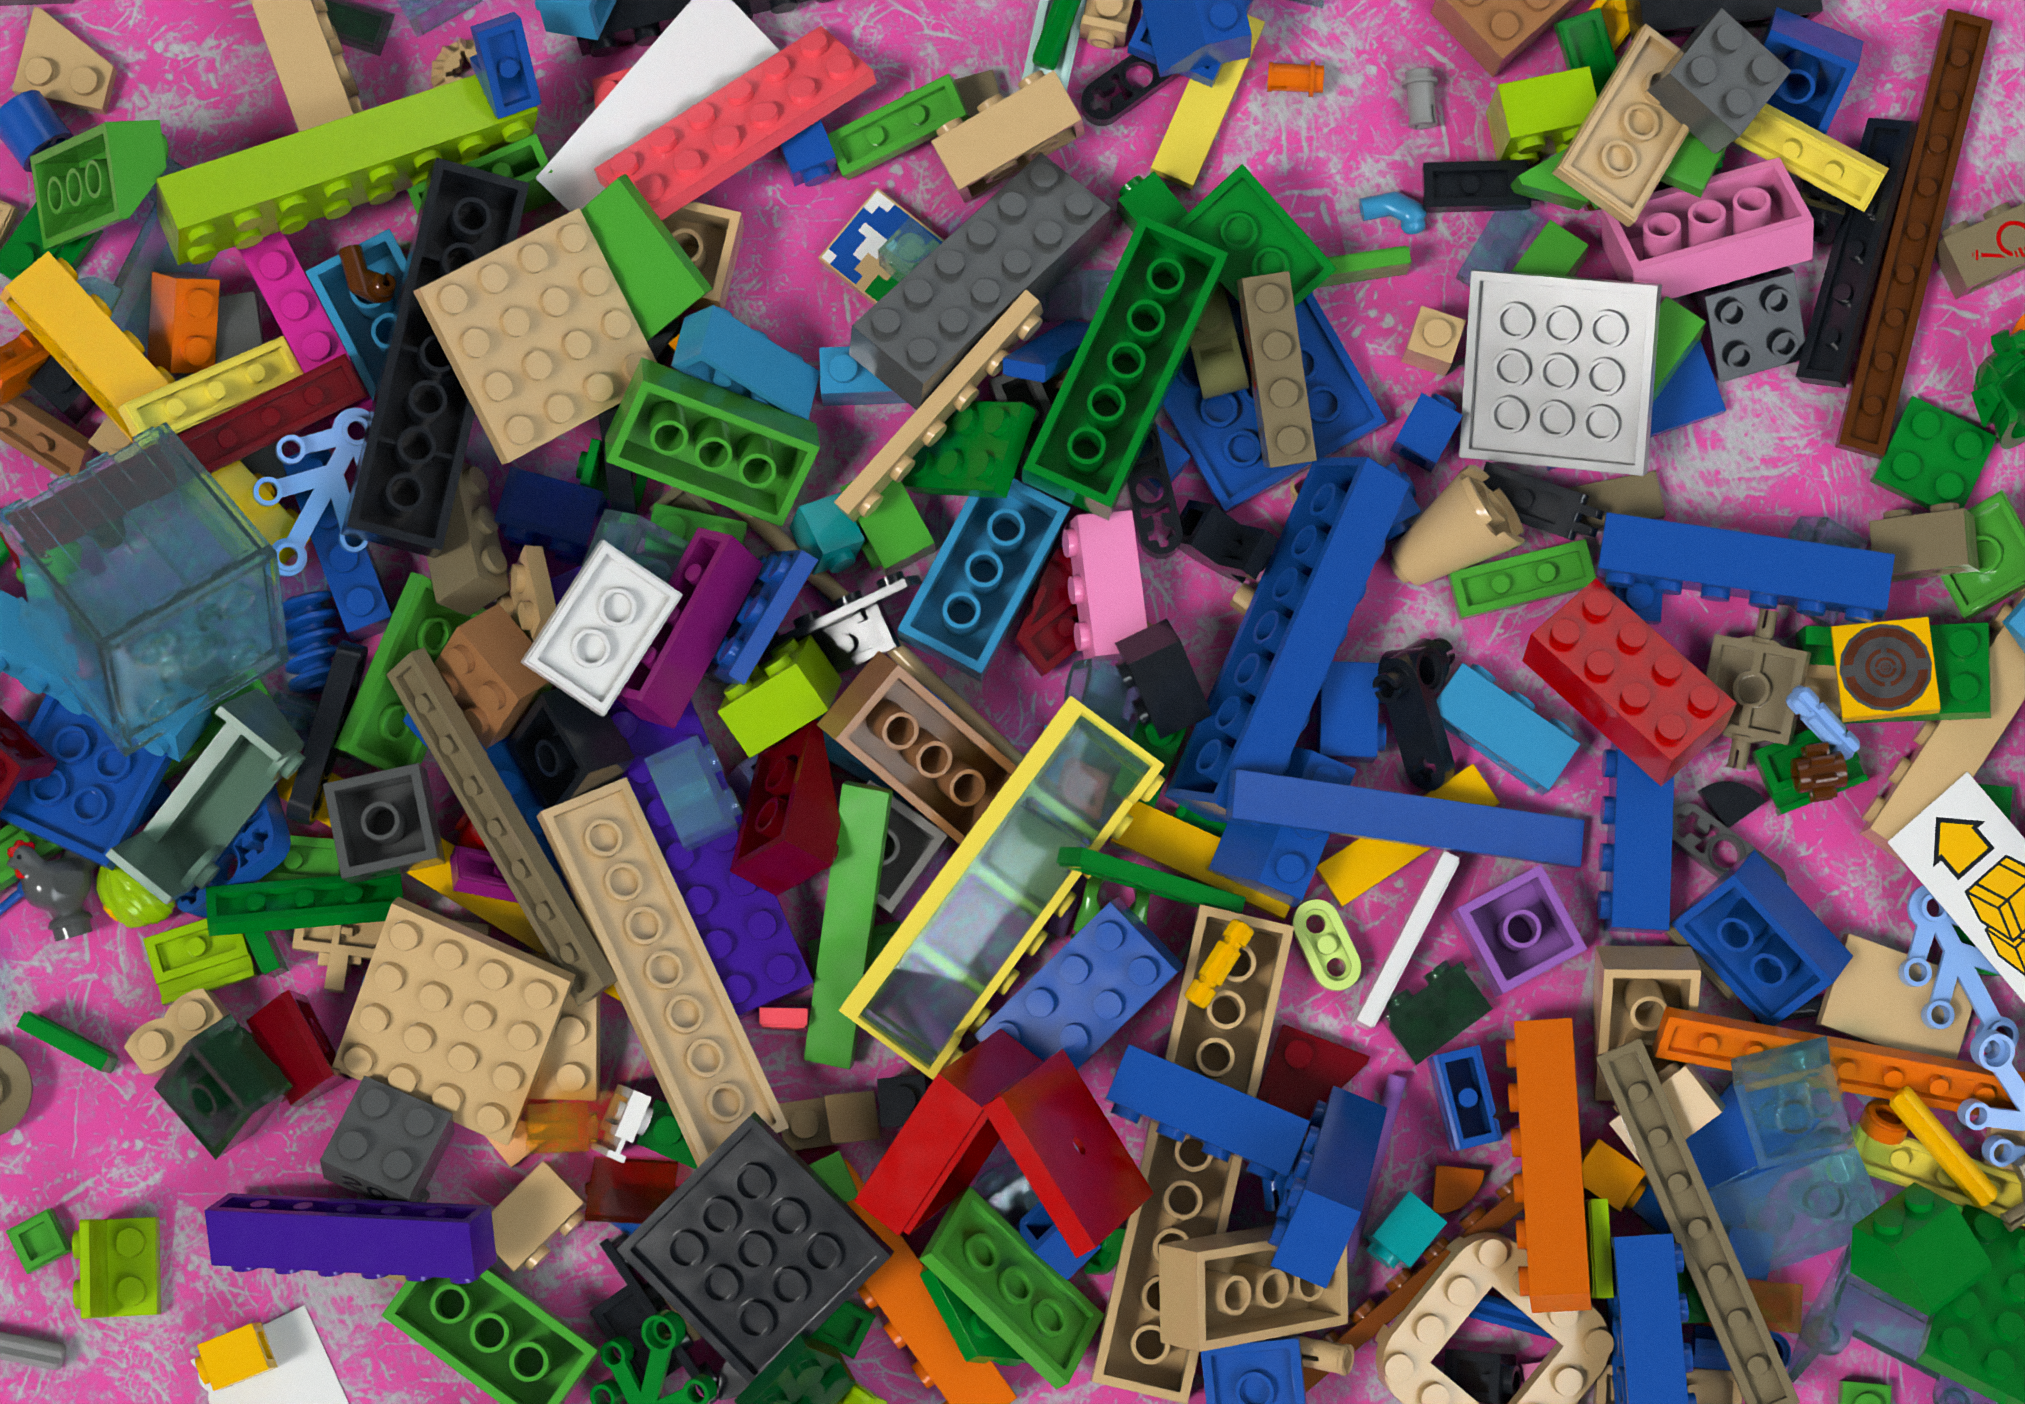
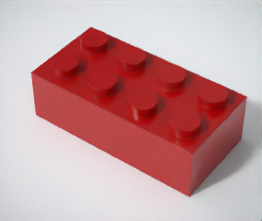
M1596 578L1531 633L1522 660L1660 786H1663L1726 729L1737 704Z

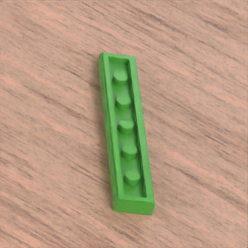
M848 780L842 784L838 811L841 826L836 843L839 846V852L830 868L804 1060L849 1070L854 1065L859 1025L838 1010L868 970L893 789Z

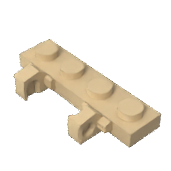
M453 920L490 937L491 926L489 924ZM385 921L295 929L292 949L294 951L319 954L318 965L327 966L324 989L332 993L348 994L345 989L346 977L352 973V965L363 967V959L371 960Z

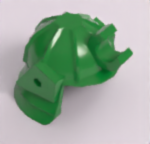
M2003 329L1991 336V344L1995 351L1979 365L1975 376L1974 391L1971 394L1982 426L1985 428L1993 424L2001 447L2003 449H2010L2025 442V330H2019L2009 335V329Z

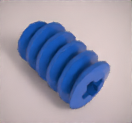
M314 591L292 596L275 608L276 617L281 620H287L278 627L279 635L290 639L281 646L284 655L294 657L284 664L285 670L291 675H298L288 682L289 691L307 695L323 693L332 664L331 658L334 657L338 645L328 644V639L340 634L338 627L325 626L324 621L337 615L336 609L322 608L321 606L322 602L333 597L331 591Z

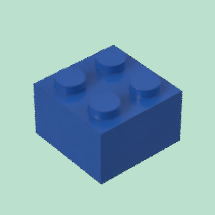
M1776 7L1760 43L1787 66L1791 72L1767 101V104L1826 134L1859 66L1864 41Z

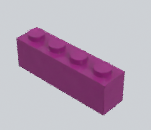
M698 527L667 583L682 593L683 596L616 698L640 719L675 729L761 570L763 563L735 537Z

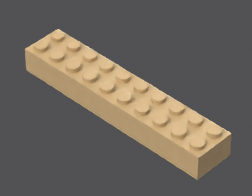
M1200 904L1196 912L1163 1059L1254 1098L1257 1097L1295 926ZM1238 919L1254 930L1253 936L1246 947L1240 948L1238 951L1241 955L1220 987L1216 986L1214 989L1216 994L1208 1007L1205 1009L1200 1008L1187 1000L1185 992L1194 979L1198 980L1200 977L1198 972L1219 940L1223 941L1224 936L1222 934L1230 921ZM1149 1120L1138 1169L1154 1194L1126 1220L1124 1228L1126 1230L1114 1272L1090 1380L1103 1385L1188 1404L1199 1352L1160 1343L1159 1244L1226 1233L1242 1159L1233 1155L1230 1156L1228 1163L1201 1152L1203 1142L1189 1136H1185L1183 1143L1174 1141L1158 1134L1156 1129L1159 1124Z

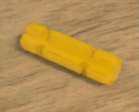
M1238 919L1230 921L1222 934L1224 936L1223 941L1219 940L1198 972L1200 977L1198 980L1194 979L1185 992L1187 1000L1200 1008L1205 1009L1208 1007L1216 994L1214 989L1216 986L1220 987L1241 955L1238 951L1240 948H1245L1253 936L1254 930Z

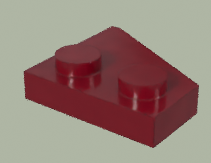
M1061 546L1051 554L1013 638L1014 643L1041 677L1077 650L1074 641V625L1079 622L1077 604H1071L1068 594L1069 576H1073L1071 558L1065 557Z
M1283 1024L1256 1098L1308 1120L1317 1100L1326 1103L1333 1086L1342 1088L1368 1064L1370 1056Z

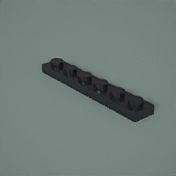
M1868 118L1859 153L1884 165L1889 170L1865 212L1848 203L1846 204L1844 217L1833 241L1796 377L1802 383L1838 388L1846 387L1917 133V127L1912 121Z

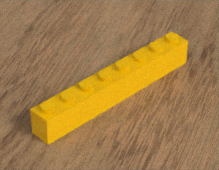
M48 251L4 287L0 294V300L140 451L118 408L128 401L175 382V379L163 367L157 366L155 368L143 355L145 348L139 339L130 331L125 330L122 332L110 319L112 316L111 310L96 294L89 296L76 282L79 280V277L74 268L61 257L56 260ZM155 445V446H153V447H151V448H148V449H146V450H144V451H140V452H141V453H144V452H146V451H148V450H150V449H152V448H154V447H156V446H158V445ZM242 459L177 492L262 583L274 573L267 562L269 548L277 540L288 537L299 514L291 508L285 510L279 502L270 507L258 504L253 497V487L263 476L259 473L253 475L241 462ZM270 483L260 485V497L267 501L273 500V496L276 494L273 486ZM283 548L279 552L280 562L282 564L286 563L296 552L291 548Z

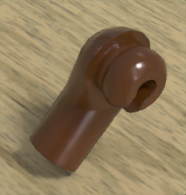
M349 245L338 251L348 288L353 294L373 303H384L393 298L397 289L395 277L388 272L383 275L368 269L361 245Z

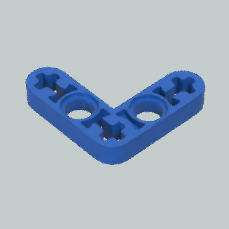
M276 785L262 801L256 813L249 818L238 835L235 836L215 862L220 867V870L206 887L255 883L286 858L291 840ZM237 858V870L234 876L228 880V869L232 861ZM195 886L192 890L177 898L175 902L178 909L200 918H207L206 887L201 890Z

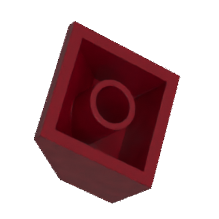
M287 990L246 1020L252 1031L246 1035L247 1041L258 1060L266 1058L274 1075L268 1077V1080L281 1103L288 1100L291 1106L301 1107L350 1080L349 1076L341 1073L340 1069L332 1067L337 1053L305 995Z

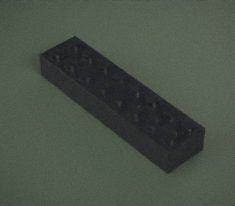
M437 157L429 169L341 535L435 558L442 551L475 411L413 291L515 240L530 183Z

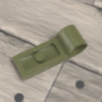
M1219 282L1190 344L1203 399L1249 388L1224 285Z

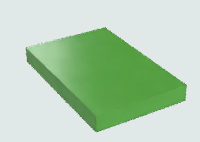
M626 174L618 177L581 209L647 342L713 289Z

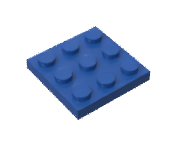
M804 550L770 552L767 557L761 555L758 558L763 563V566L703 676L716 683L745 685L818 559Z
M46 695L26 732L58 762L50 776L18 782L0 812V820L113 871L116 864L105 855L110 848L131 838L172 758L168 757L167 753L163 756L154 755L146 750L139 741L125 734L115 735L105 729L100 721L84 713L81 715L74 714L67 710L59 700Z

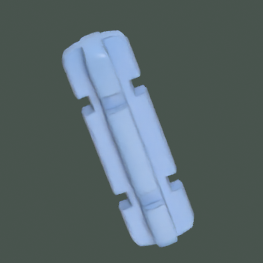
M1798 685L1793 688L1792 693L1786 697L1787 706L1796 715L1801 714L1800 719L1822 742H1828L1831 752L1841 751L1845 760L1852 758L1854 753L1860 749L1859 739L1851 731L1846 732V725L1824 702L1819 703V697L1809 687Z

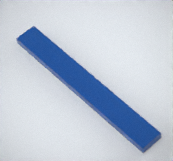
M1239 769L1231 770L1229 775L1226 819L1569 868L1581 867L1584 820Z

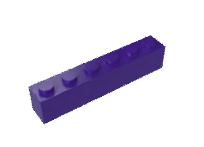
M228 1193L205 1209L211 1265L231 1266V1269L235 1272L270 1268L274 1269L277 1274H293L301 1270L318 1271V1275L323 1277L338 1276L343 1273H361V1276L365 1279H378L388 1275L405 1276L406 1280L413 1282L439 1277L450 1278V1282L455 1284H466L478 1280L483 1272L497 1262L491 1205Z

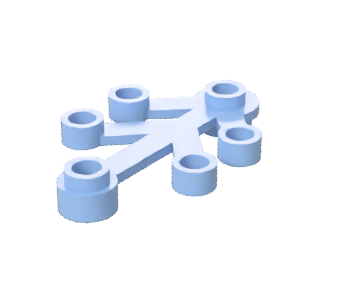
M362 408L346 409L335 418L331 429L303 437L286 435L277 443L276 455L282 463L287 465L300 462L305 454L331 448L336 449L325 466L279 479L263 477L253 487L255 501L265 507L275 505L281 498L313 489L288 537L277 540L268 550L267 562L275 574L282 577H292L303 570L307 562V552L304 547L330 499L340 528L338 536L340 546L345 551L351 553L359 552L366 547L368 541L362 540L361 544L357 547L349 546L345 541V535H341L350 498L344 473L352 458H354L356 466L358 465L364 438L360 440L352 439L348 435L347 429L351 423H359L366 432L370 415L369 411ZM287 441L297 443L300 448L299 455L293 459L285 457L282 453L283 443ZM264 483L273 484L277 490L276 497L270 501L262 499L259 495L260 485ZM283 548H291L296 552L297 560L294 565L286 566L280 562L279 552Z
M1924 885L1916 888L1909 896L1907 902V913L1909 919L1915 925L1907 958L1899 966L1898 975L1901 982L1909 987H1919L1929 982L1932 976V969L1926 959L1934 936L1943 951L1930 1000L1921 1011L1923 1023L1928 1028L1934 1030L1948 1028L1953 1023L1955 1013L1950 1002L1956 980L1958 979L1980 1020L1975 1036L1983 1030H1996L2001 1026L2006 1030L2007 1036L2016 1047L2019 1040V1031L2016 1024L2011 1019L2000 1016L1975 968L1997 975L2000 974L1977 947L1960 941L1952 926L1958 925L1939 903V912L1935 917L1928 913L1926 908L1930 899H1934L1937 903L1938 901ZM1913 963L1917 964L1921 969V977L1917 981L1912 980L1909 976V968ZM1936 1006H1939L1944 1012V1019L1940 1024L1935 1023L1931 1016L1932 1010ZM1992 1041L1986 1045L1984 1052L1989 1053L1992 1050Z
M1983 1030L1971 1041V1057L1976 1064L1993 1072L2017 1110L1989 1107L1978 1099L1968 1098L1958 1107V1119L1963 1125L1972 1130L1992 1127L2025 1131V1083L2012 1065L2015 1055L2014 1043L2008 1036L1996 1030ZM1992 1041V1050L1987 1055H1984L1986 1045ZM1979 1107V1116L1974 1121H1970L1971 1111ZM1992 1135L1984 1141L1982 1155L1985 1160L1995 1166L2005 1167L2025 1155V1146L2014 1145L2010 1140L2001 1135ZM2003 1144V1153L1995 1158V1148Z

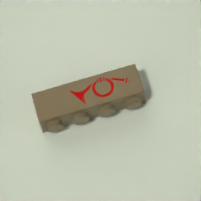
M2009 202L2003 203L1983 214L1985 220L1970 226L1968 221L1965 220L1941 232L1943 239L1937 244L1934 256L1955 299L2025 270V203L2011 208Z
M1286 271L1238 279L1236 283L1263 466L1273 468L1317 461L1290 273Z

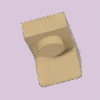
M874 1091L825 1095L822 1098L778 1104L789 1126L788 1129L782 1132L783 1140L794 1151L880 1139Z

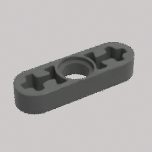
M1686 803L1673 809L1672 845L1715 877L1719 878L1731 868L1718 866L1712 858L1713 846L1719 841H1727L1736 848L1737 861L1735 864L1755 849L1787 884L1785 872L1778 864L1699 806ZM1688 815L1693 816L1695 821L1692 827L1703 836L1708 833L1709 828L1715 831L1716 834L1705 842L1700 852L1695 846L1702 841L1691 833L1684 837L1677 833L1680 825L1675 821L1676 816L1681 819Z

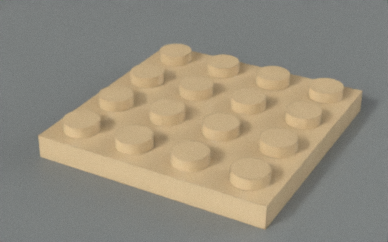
M580 208L574 209L413 291L502 465L510 463L621 403L641 357L657 363Z
M397 897L390 906L332 1067L340 1069L341 1073L362 1081L365 1075L453 1114V1122L508 1146L515 1135L576 974Z

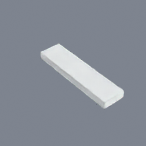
M1445 850L1437 857L1352 1023L1365 1030L1375 1027L1460 863L1458 861L1459 857Z

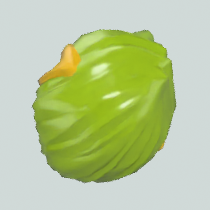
M117 865L113 871L100 866L96 879L97 892L103 904V910L115 921L133 929L135 927L140 928L141 926L158 924L166 920L173 913L175 900L166 905Z

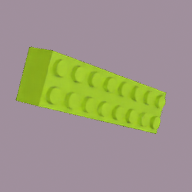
M475 74L156 178L157 217L177 264L181 265L187 262L195 265L202 264L215 258L220 251L235 246L237 249H247L260 243L265 236L280 231L282 234H292L306 227L310 221L326 217L329 220L337 219L348 214L352 207L370 202L372 205L387 202L395 197L397 192L426 181L429 169L436 157L463 165L531 136L534 132L538 108L535 106L500 119L496 118Z

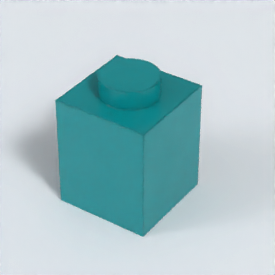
M841 492L799 506L789 526L800 550H804L818 559L811 571L813 575L830 570L831 573L846 570L856 562V557L865 541L856 521L850 520L834 503L841 495Z

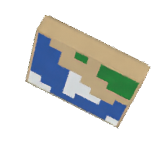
M876 188L818 259L822 265L871 304L875 305L944 240L880 189Z

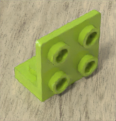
M160 1217L80 1219L79 1230H74L72 1235V1252L74 1259H80V1279H76L73 1284V1303L75 1309L81 1310V1319L160 1315Z

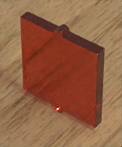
M594 1157L591 1180L585 1184V1194L588 1195L585 1221L642 1224L678 1188L676 1186L678 1162L626 1159L624 1163H621L612 1158Z

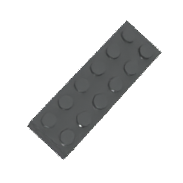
M1043 153L1038 154L852 325L849 355L917 410L1025 290H1028L1040 300L1105 239L1111 207Z

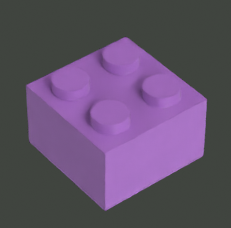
M1542 864L1473 899L1450 913L1495 998L1588 949Z

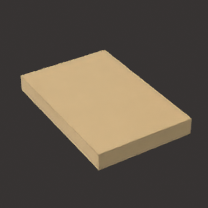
M1849 933L1843 934L1841 943L1853 957L1835 982L1826 988L1815 1025L1869 1044L1957 1060L1973 1008L1958 979L1956 980L1950 1002L1955 1013L1953 1023L1945 1029H1930L1923 1023L1921 1011L1930 1000L1939 966L1928 962L1932 969V976L1929 982L1923 986L1909 987L1901 982L1898 975L1899 966L1906 960L1908 954ZM1915 963L1909 968V976L1914 981L1919 980L1921 977V969ZM1939 1006L1934 1007L1931 1016L1933 1021L1940 1024L1944 1019V1012Z

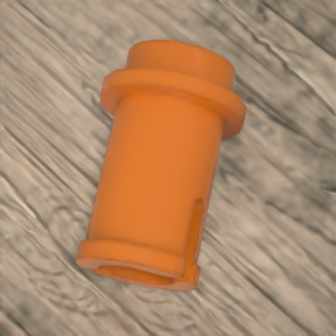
M1310 60V64L1269 62L1267 92H1308V97H1313L1314 93H1323L1324 65H1315V60Z

